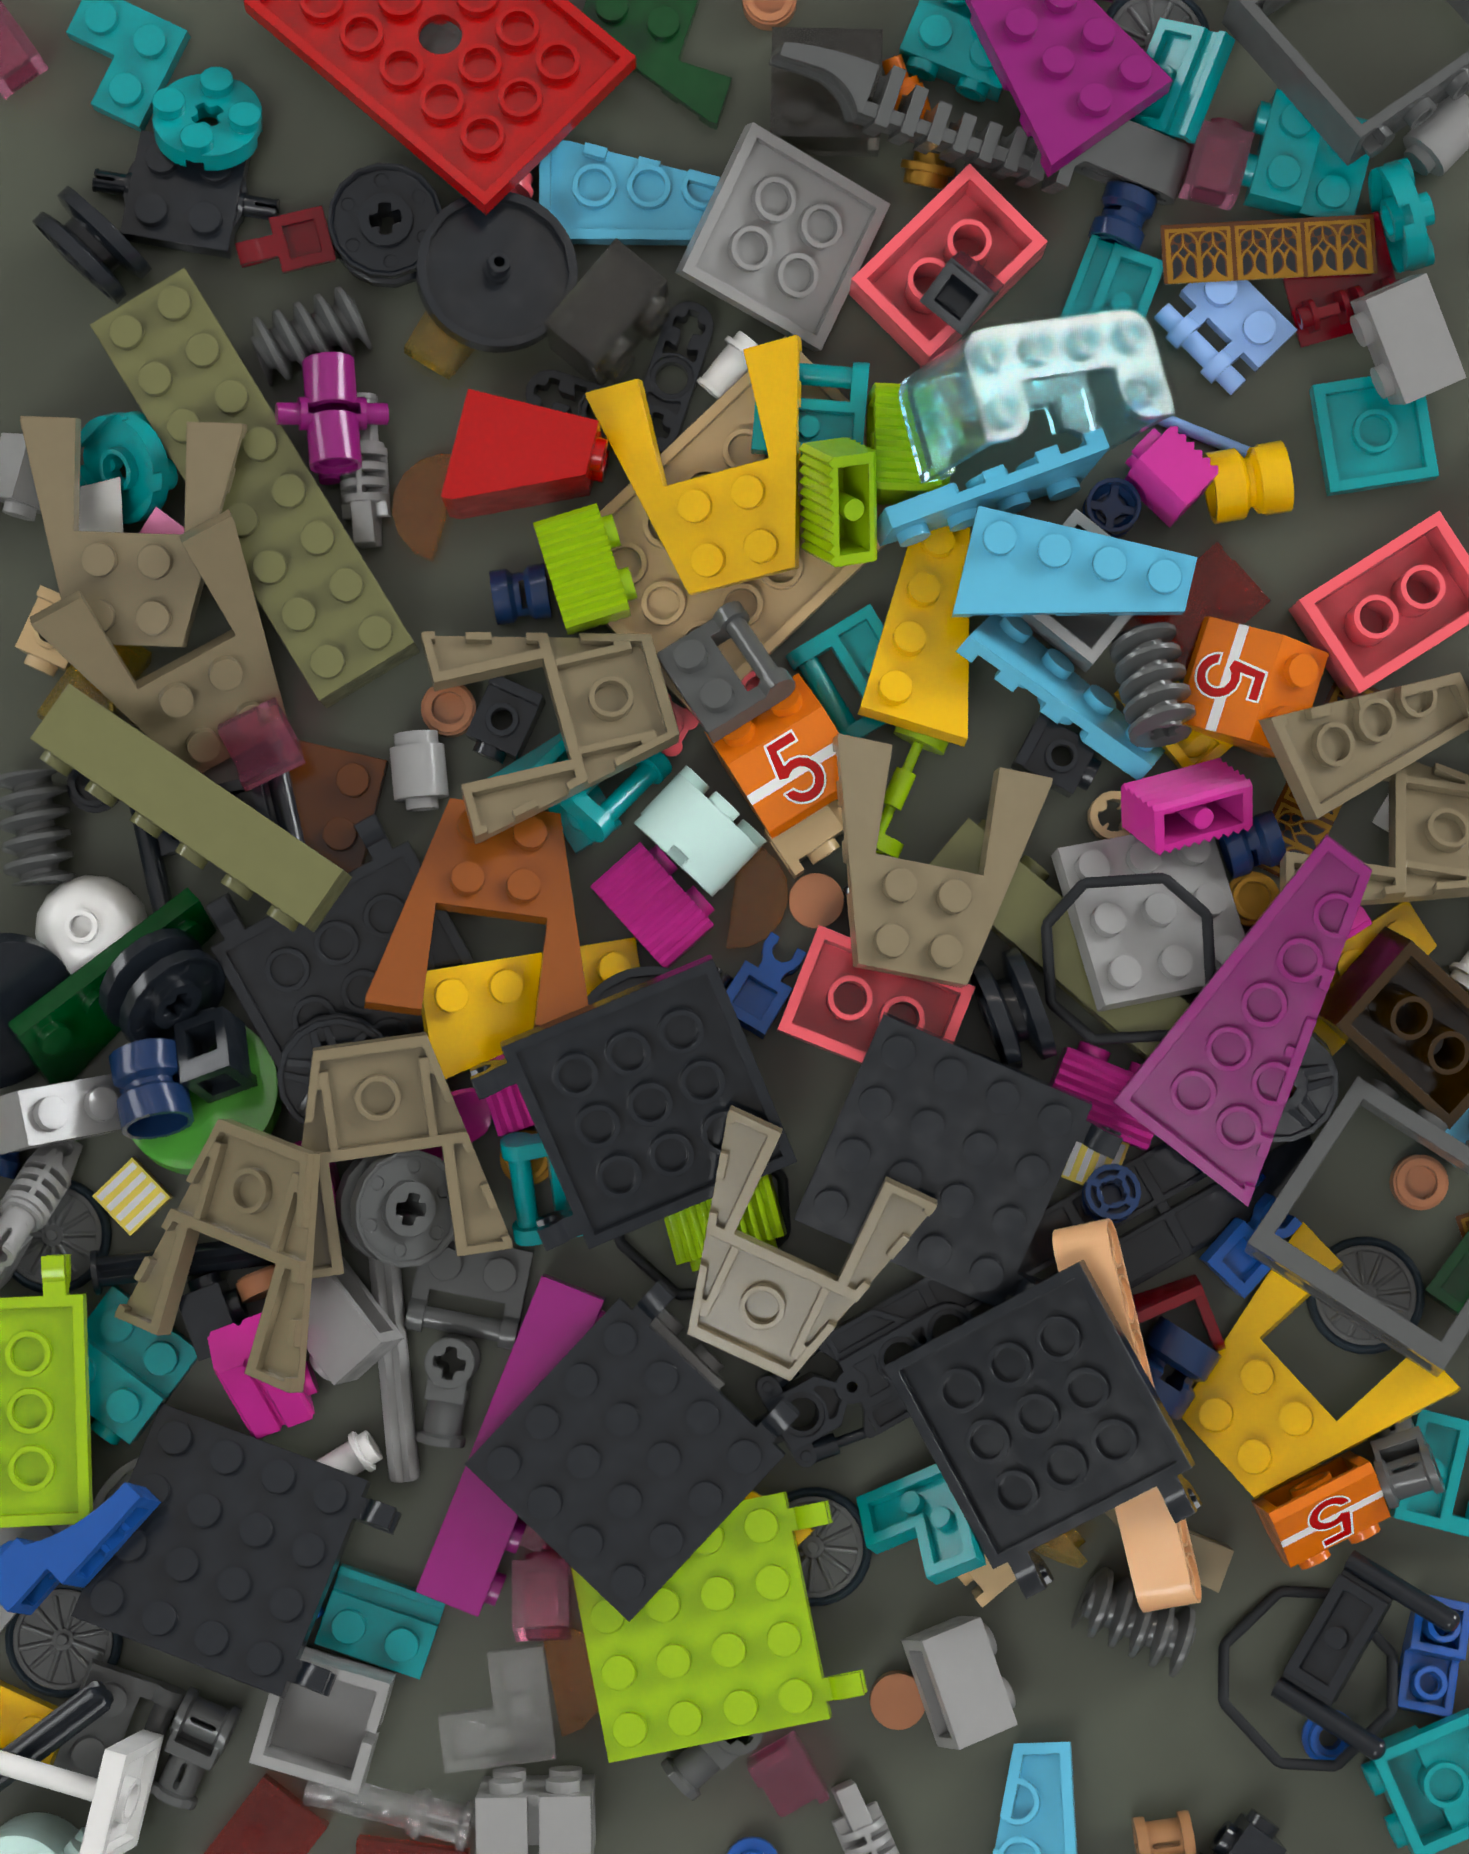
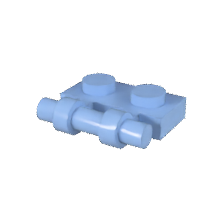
M1248 280L1189 283L1179 294V297L1192 309L1188 315L1183 317L1168 303L1154 317L1168 332L1165 338L1176 349L1182 346L1203 367L1200 373L1211 384L1217 381L1230 395L1237 391L1246 381L1232 366L1234 362L1241 358L1256 372L1297 331ZM1204 323L1227 344L1220 352L1197 331Z

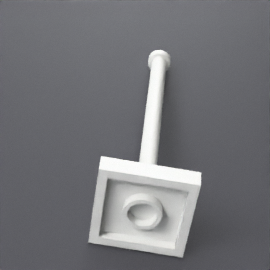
M143 1729L106 1748L98 1779L0 1750V1775L91 1801L79 1854H124L138 1844L164 1735Z

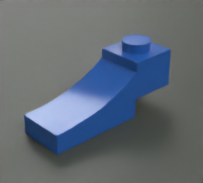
M124 1482L97 1509L65 1530L40 1541L17 1537L15 1540L4 1543L0 1546L1 1606L7 1612L31 1615L59 1583L85 1588L161 1502L147 1487Z

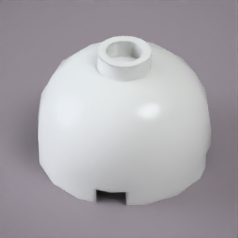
M84 875L61 883L46 896L37 913L35 936L39 942L44 944L63 962L66 969L72 975L145 920L147 914L143 903L128 887L109 877Z

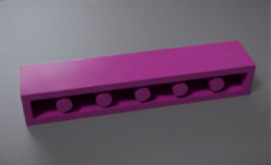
M545 1273L541 1276L468 1460L606 1313V1311L601 1310L606 1299L605 1297ZM467 1466L464 1468L415 1592L478 1617L484 1603L495 1607L507 1577L506 1574L499 1572L498 1568L505 1551L516 1554L527 1524L523 1520L518 1519L519 1516Z

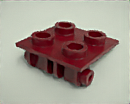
M1378 211L1370 213L1374 214L1378 273L1282 278L1294 326L1297 329L1296 334L1300 348L1353 333L1350 317L1355 315L1350 302L1398 281L1395 278Z

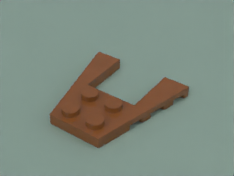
M450 798L366 994L364 1008L421 1016L435 910L546 925L533 1028L588 1006L561 814L542 811L481 843L475 844L464 801L462 799Z

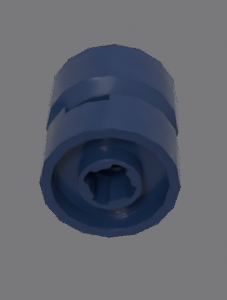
M150 1038L134 1041L117 1048L109 1055L113 1085L118 1087L120 1094H122L116 1100L122 1135L138 1140L156 1139L179 1133L191 1126L194 1122L189 1089L180 1084L175 1040Z
M1160 1316L1144 1340V1344L1147 1348L1146 1355L1155 1391L1168 1415L1179 1422L1196 1396L1192 1385L1194 1382L1206 1381L1221 1355L1174 1323ZM1168 1364L1175 1371L1163 1381L1160 1378L1163 1375L1165 1365Z

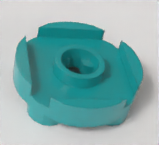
M209 67L201 74L190 75L173 82L166 88L158 90L153 96L152 122L155 141L161 152L176 164L186 167V160L194 163H203L204 170L206 171L224 170L247 160L258 147V137L263 132L261 103L251 88L241 81L233 79V75L228 69ZM212 117L217 119L218 124L210 127L206 122H196L202 118Z
M1404 157L1371 169L1368 178L1371 212L1378 211L1381 214L1393 270L1397 273L1434 265V248L1426 227L1435 224V211L1429 194L1427 192L1417 193L1414 172L1410 161Z
M140 411L114 412L95 417L83 427L81 431V448L84 447V465H80V487L121 477L123 524H133L147 520L156 507L161 510L167 500L168 490L175 488L177 485L178 473L173 461L167 458L163 444L150 426L146 416ZM123 463L126 468V477H123L120 472Z

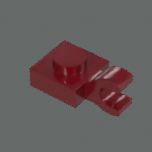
M322 205L271 217L269 222L272 235L235 243L242 268L259 265L279 258L282 272L286 274L336 262Z

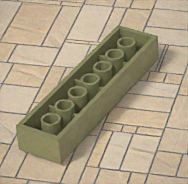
M185 267L90 324L184 480L186 478L187 421L243 423L247 425L245 439L242 438L234 466L236 471L230 493L226 495L222 512L229 509L233 516L255 597L318 700L326 708H329L418 654L420 650L286 431L282 425L276 424L275 413Z

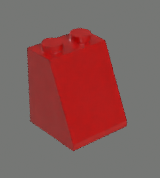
M468 389L441 499L449 516L461 520L590 496L593 482L603 483L610 458V450H607L608 439L602 438L598 420Z

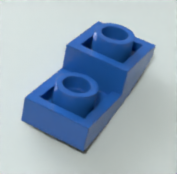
M1430 1595L1456 1611L1460 1616V1623L1454 1631L1445 1632L1413 1611L1410 1612L1398 1666V1709L1445 1718L1453 1713L1459 1663L1466 1659L1469 1638V1603Z

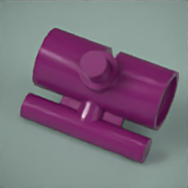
M321 352L305 357L302 361L305 397H298L297 402H276L275 420L277 425H297L299 431H307L310 470L318 474L320 484L335 485L340 483V475L353 473L362 467L360 431H365L367 425H388L389 408L388 403H367L365 397H357L355 363L351 355L342 352Z

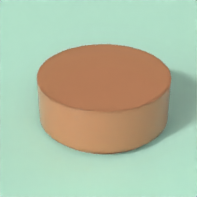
M742 0V7L745 17L753 26L761 30L773 31L786 26L791 21L796 11L797 0Z
M464 685L434 691L432 686L427 690L421 702V714L425 724L430 730H437L439 736L446 738L465 734L477 711L475 698Z
M821 873L808 874L797 880L791 888L788 899L789 910L793 918L806 928L817 929L818 925L828 927L838 919L844 905L843 892L839 884L828 875Z
M1416 1154L1406 1156L1396 1163L1391 1171L1389 1183L1394 1198L1401 1205L1414 1210H1428L1437 1206L1444 1199L1448 1191L1449 1180L1445 1168L1438 1160L1427 1155Z
M276 1264L256 1270L237 1280L235 1286L242 1304L266 1298Z
M901 1670L889 1671L878 1677L872 1685L869 1696L871 1711L876 1720L883 1726L893 1730H904L915 1725L923 1716L925 1709L912 1674Z

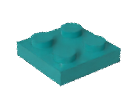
M1371 376L1311 386L1309 393L1327 496L1431 481L1439 476L1426 396L1406 405H1392L1389 403L1388 398L1383 399L1378 394Z

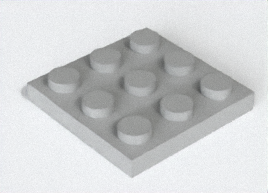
M752 122L745 125L675 273L787 337L798 335L801 337L802 346L813 352L821 351L850 291L851 278L860 270L891 204Z
M1133 835L1060 847L1051 855L1063 897L1079 880L1086 877L1165 873L1170 875L1204 904L1213 916L1216 971L1245 936L1214 837L1210 842L1204 839L1200 845L1194 842L1190 848L1184 844L1180 851L1175 847L1171 853L1164 850L1161 856ZM1163 884L1087 888L1067 910L1097 1012L1200 992L1205 986L1202 918Z

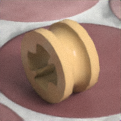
M1121 791L1102 793L1091 803L1088 809L1087 822L1089 828L1101 840L1131 834L1122 827V822L1119 823V831L1107 830L1109 823L1102 826L1098 818V814L1107 809V802L1109 801L1119 803L1117 810L1121 809Z

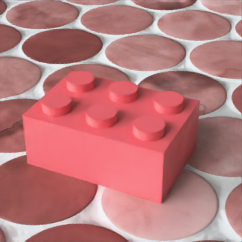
M969 163L851 278L849 295L927 371L962 337L961 334L920 302V299L950 258L963 251L1004 284L998 295L975 321L976 323L1042 259L1048 241Z
M1440 510L1302 597L1288 609L1311 646L1329 653L1325 667L1346 699L1358 696L1469 625V555Z
M818 925L777 1032L861 1064L884 1012L954 1042L974 993L975 986L967 984L959 988L853 967L850 937Z

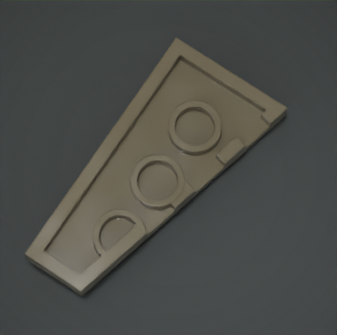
M1456 672L1258 721L1304 820L1309 821L1319 819L1469 730V690L1461 673Z

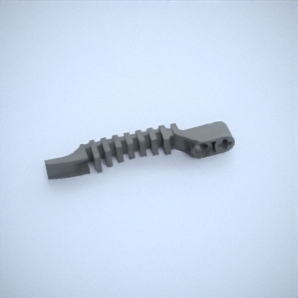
M783 42L773 51L769 62L770 66L811 78L823 85L837 100L844 120L863 126L862 133L875 137L882 132L889 135L888 142L898 146L907 141L914 143L913 150L924 155L935 150L940 152L939 159L948 163L961 159L966 161L964 167L970 163L977 171L984 167L991 169L989 176L1001 181L1009 176L1015 177L1014 184L1025 189L1041 182L1045 175L1040 190L1051 195L1069 186L1074 171L1103 184H1107L1110 181H1121L1139 186L1152 193L1158 200L1157 204L1173 205L1192 151L1183 142L1129 120L1050 177H1047L1040 163L1042 155L1033 137L1030 136L1026 150L1024 149L1028 137L1022 127L1017 126L1009 136L1002 135L999 145L997 143L1003 125L990 121L982 131L976 130L974 137H972L977 117L965 112L957 122H950L949 128H946L953 105L941 100L931 111L926 110L924 118L920 119L929 89L917 84L908 95H902L898 110H894L907 71L894 65L886 76L880 75L872 102L867 100L879 68L878 64L839 51L793 42Z

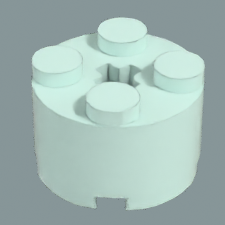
M685 765L640 813L641 816L634 824L713 897L719 890L725 887L767 841L744 819L736 826L733 821L740 813L717 791L707 798L704 794L710 787L691 768Z

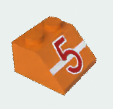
M1204 616L1186 672L1187 674L1183 683L1190 685L1191 695L1186 700L1180 702L1194 705L1196 715L1191 720L1183 723V725L1258 756L1276 758L1258 720L1311 708L1329 653L1283 634Z
M799 673L792 677L796 687L785 700L714 744L705 732L725 771L772 839L838 799L836 781L839 780L837 756L836 752H833V738L839 732L822 704Z
M1347 1451L1251 1501L1281 1561L1290 1568L1299 1564L1301 1570L1316 1566L1331 1556L1329 1548L1346 1539L1349 1540L1350 1544H1356L1374 1536L1381 1530L1378 1523L1391 1517L1371 1462L1351 1451Z

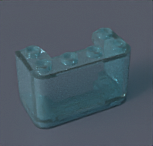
M1129 309L981 328L973 331L908 375L901 383L898 392L900 408L921 483L945 480L955 474V467L988 446L1017 438L1028 426L1030 419L1029 411L1045 409L1052 435L1067 432L1075 436L1081 443L1084 441L1082 438L1083 434L1102 427L1110 446L1107 452L1175 414L1151 326L1141 314Z

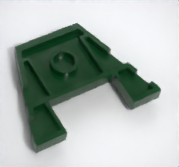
M586 0L582 12L636 56V68L633 72L637 71L659 87L661 93L676 104L678 102L696 114L702 123L709 128L717 130L732 86V77L680 61L700 0Z

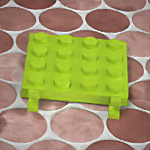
M71 1254L41 1256L43 1295L0 1297V1528L73 1525L93 1512L86 1293L69 1294Z
M786 1492L743 1500L630 1622L571 1567L609 1763L827 1720L832 1717L829 1701L863 1696L868 1692L863 1669L824 1677L794 1531L833 1523L829 1500L789 1508Z

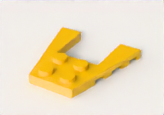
M798 335L743 349L769 458L667 485L643 381L634 379L585 393L586 399L689 595H697L799 568L800 496L798 495V465L800 464L801 452L799 450L801 442H799V408H801L799 365L802 341Z
M1302 1222L1288 1243L1336 1273L1343 1266V1263ZM1270 1270L1224 1340L1226 1349L1217 1352L1221 1355L1218 1363L1206 1381L1197 1382L1193 1388L1196 1396L1182 1416V1419L1244 1488L1257 1499L1319 1466L1320 1463L1365 1442L1368 1438L1390 1426L1401 1423L1447 1396L1450 1397L1456 1394L1461 1388L1444 1370L1438 1377H1435L1408 1358H1405L1336 1421L1262 1341L1311 1296L1281 1275Z

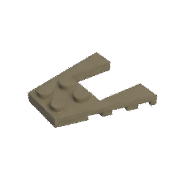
M20 416L21 428L61 600L80 590L113 645L187 647L205 582L179 538L180 534L79 531L81 419ZM187 421L184 533L222 513L226 495L230 493L236 471L234 466L242 438L245 439L247 432L246 424Z
M229 509L181 534L179 538L232 629L137 681L133 679L80 590L30 616V622L34 630L144 734L200 773L209 770L289 726L237 529Z
M435 631L421 632V643L434 691L543 667L568 760L461 784V793L475 844L481 843L679 743L680 733L651 634L579 633V638L549 637L548 633H526V637H492L491 632H465V636H435Z
M838 733L833 738V752H836L839 780L836 781L838 807H841L844 832L842 852L843 863L847 864L849 886L847 906L853 967L962 988L970 980L1048 795L1053 778L999 767L993 772L978 874L876 854L893 745Z
M1415 761L1383 780L1389 782V867L1365 863L1372 869V873L1360 906L1469 897V775L1439 763L1429 767ZM1286 851L1280 861V891L1307 859L1308 854Z
M426 1032L315 1047L312 1050L301 1147L321 1154L312 1279L344 1274L329 1167L331 1162L441 1146L457 1257L513 1248L511 1237Z
M731 1105L726 1119L687 1334L791 1381L836 1328L838 1321L854 1302L857 1303L869 1289L871 1282L891 1259L893 1260L910 1240V1236L926 1217H930L935 1211L937 1199L886 1176L839 1275L830 1273L737 1230L782 1134L783 1128Z
M218 1119L186 1179L191 1184L178 1208H171L161 1226L166 1230L152 1256L144 1257L134 1276L138 1284L127 1304H119L114 1317L155 1335H171L199 1234L203 1233L276 1264L244 1374L287 1393L303 1392L321 1154L235 1120Z

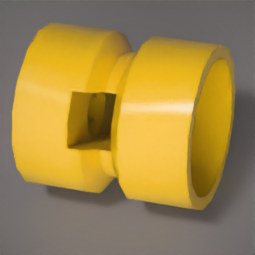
M1281 440L1256 444L1255 447L1248 449L1245 458L1235 448L1204 453L1203 458H1210V465H1218V475L1204 492L1209 515L1214 524L1243 520L1247 517L1251 507L1258 514L1262 513L1266 516L1291 512L1293 510L1294 484L1287 449Z

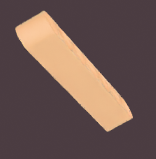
M1110 1218L1055 1229L1052 1233V1243L1058 1272L1081 1260L1085 1261L1154 1387L1114 1223ZM1157 1486L1115 1507L1135 1595L1142 1612L1201 1603V1582L1186 1518L1178 1523L1174 1522Z

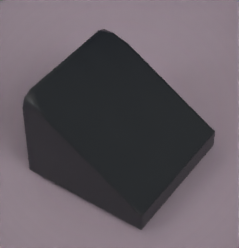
M960 251L950 258L920 299V302L963 336L998 295L1004 284L968 254Z

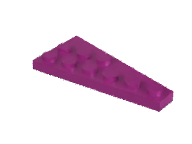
M965 0L972 14L970 22L1003 89L1010 91L1021 113L1019 121L1027 137H1033L1042 155L1040 163L1047 177H1050L1169 92L1173 79L1094 0Z
M1327 834L1114 1099L1115 1104L1247 1207L1250 1204L1257 1180L1267 1158L1284 1107L1287 1104L1322 1004L1329 990L1336 966L1372 873V869Z

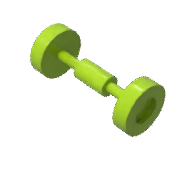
M896 726L893 733L902 740L912 744L902 768L896 767L885 791V807L881 817L876 854L899 858L904 844L886 835V830L895 810L901 811L916 778L912 771L922 749L944 755L949 742Z

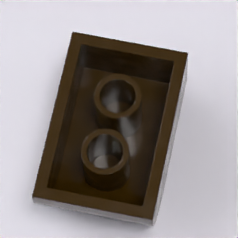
M1385 926L1328 990L1318 1017L1419 1108L1440 1118L1448 1126L1447 1129L1450 1130L1469 1108V994L1412 940Z

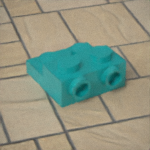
M919 0L899 48V55L902 54L907 72L913 76L918 75V78L924 81L932 82L935 81V78L953 84L956 86L955 90L959 94L970 100L984 102L987 98L998 103L1003 87L970 22L972 14L965 0Z
M1276 89L1270 102L1260 101L1255 116L1252 133L1261 135L1256 154L1247 152L1242 166L1238 185L1247 187L1243 205L1291 218L1355 215L1370 157L1365 154L1347 166L1280 89ZM1356 117L1361 124L1367 121V119Z
M114 1285L109 1289L87 1319L90 1415L95 1418L90 1427L96 1434L113 1445H118L121 1439L128 1444L137 1441L157 1415L161 1404L167 1402L198 1360L192 1341L175 1328L172 1329L171 1335H155L114 1317L119 1304H127L131 1297L130 1294L118 1285Z
M1469 1708L1420 1729L1413 1725L1383 1738L1386 1743L1384 1756L1379 1760L1369 1758L1370 1761L1361 1764V1769L1373 1795L1385 1794L1392 1813L1384 1816L1383 1819L1397 1849L1407 1845L1411 1854H1435L1469 1839Z

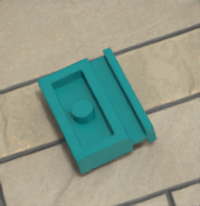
M1160 17L1146 53L1173 81L1166 95L1130 119V121L1171 138L1176 137L1195 144L1236 40L1226 31L1219 30V32H1214L1206 27Z
M1092 234L1052 340L1072 345L1076 350L1126 368L1161 278L1163 261L1118 243L1111 244L1099 239V236Z
M343 1563L339 1568L338 1576L314 1644L420 1680L446 1604L415 1592L417 1588Z

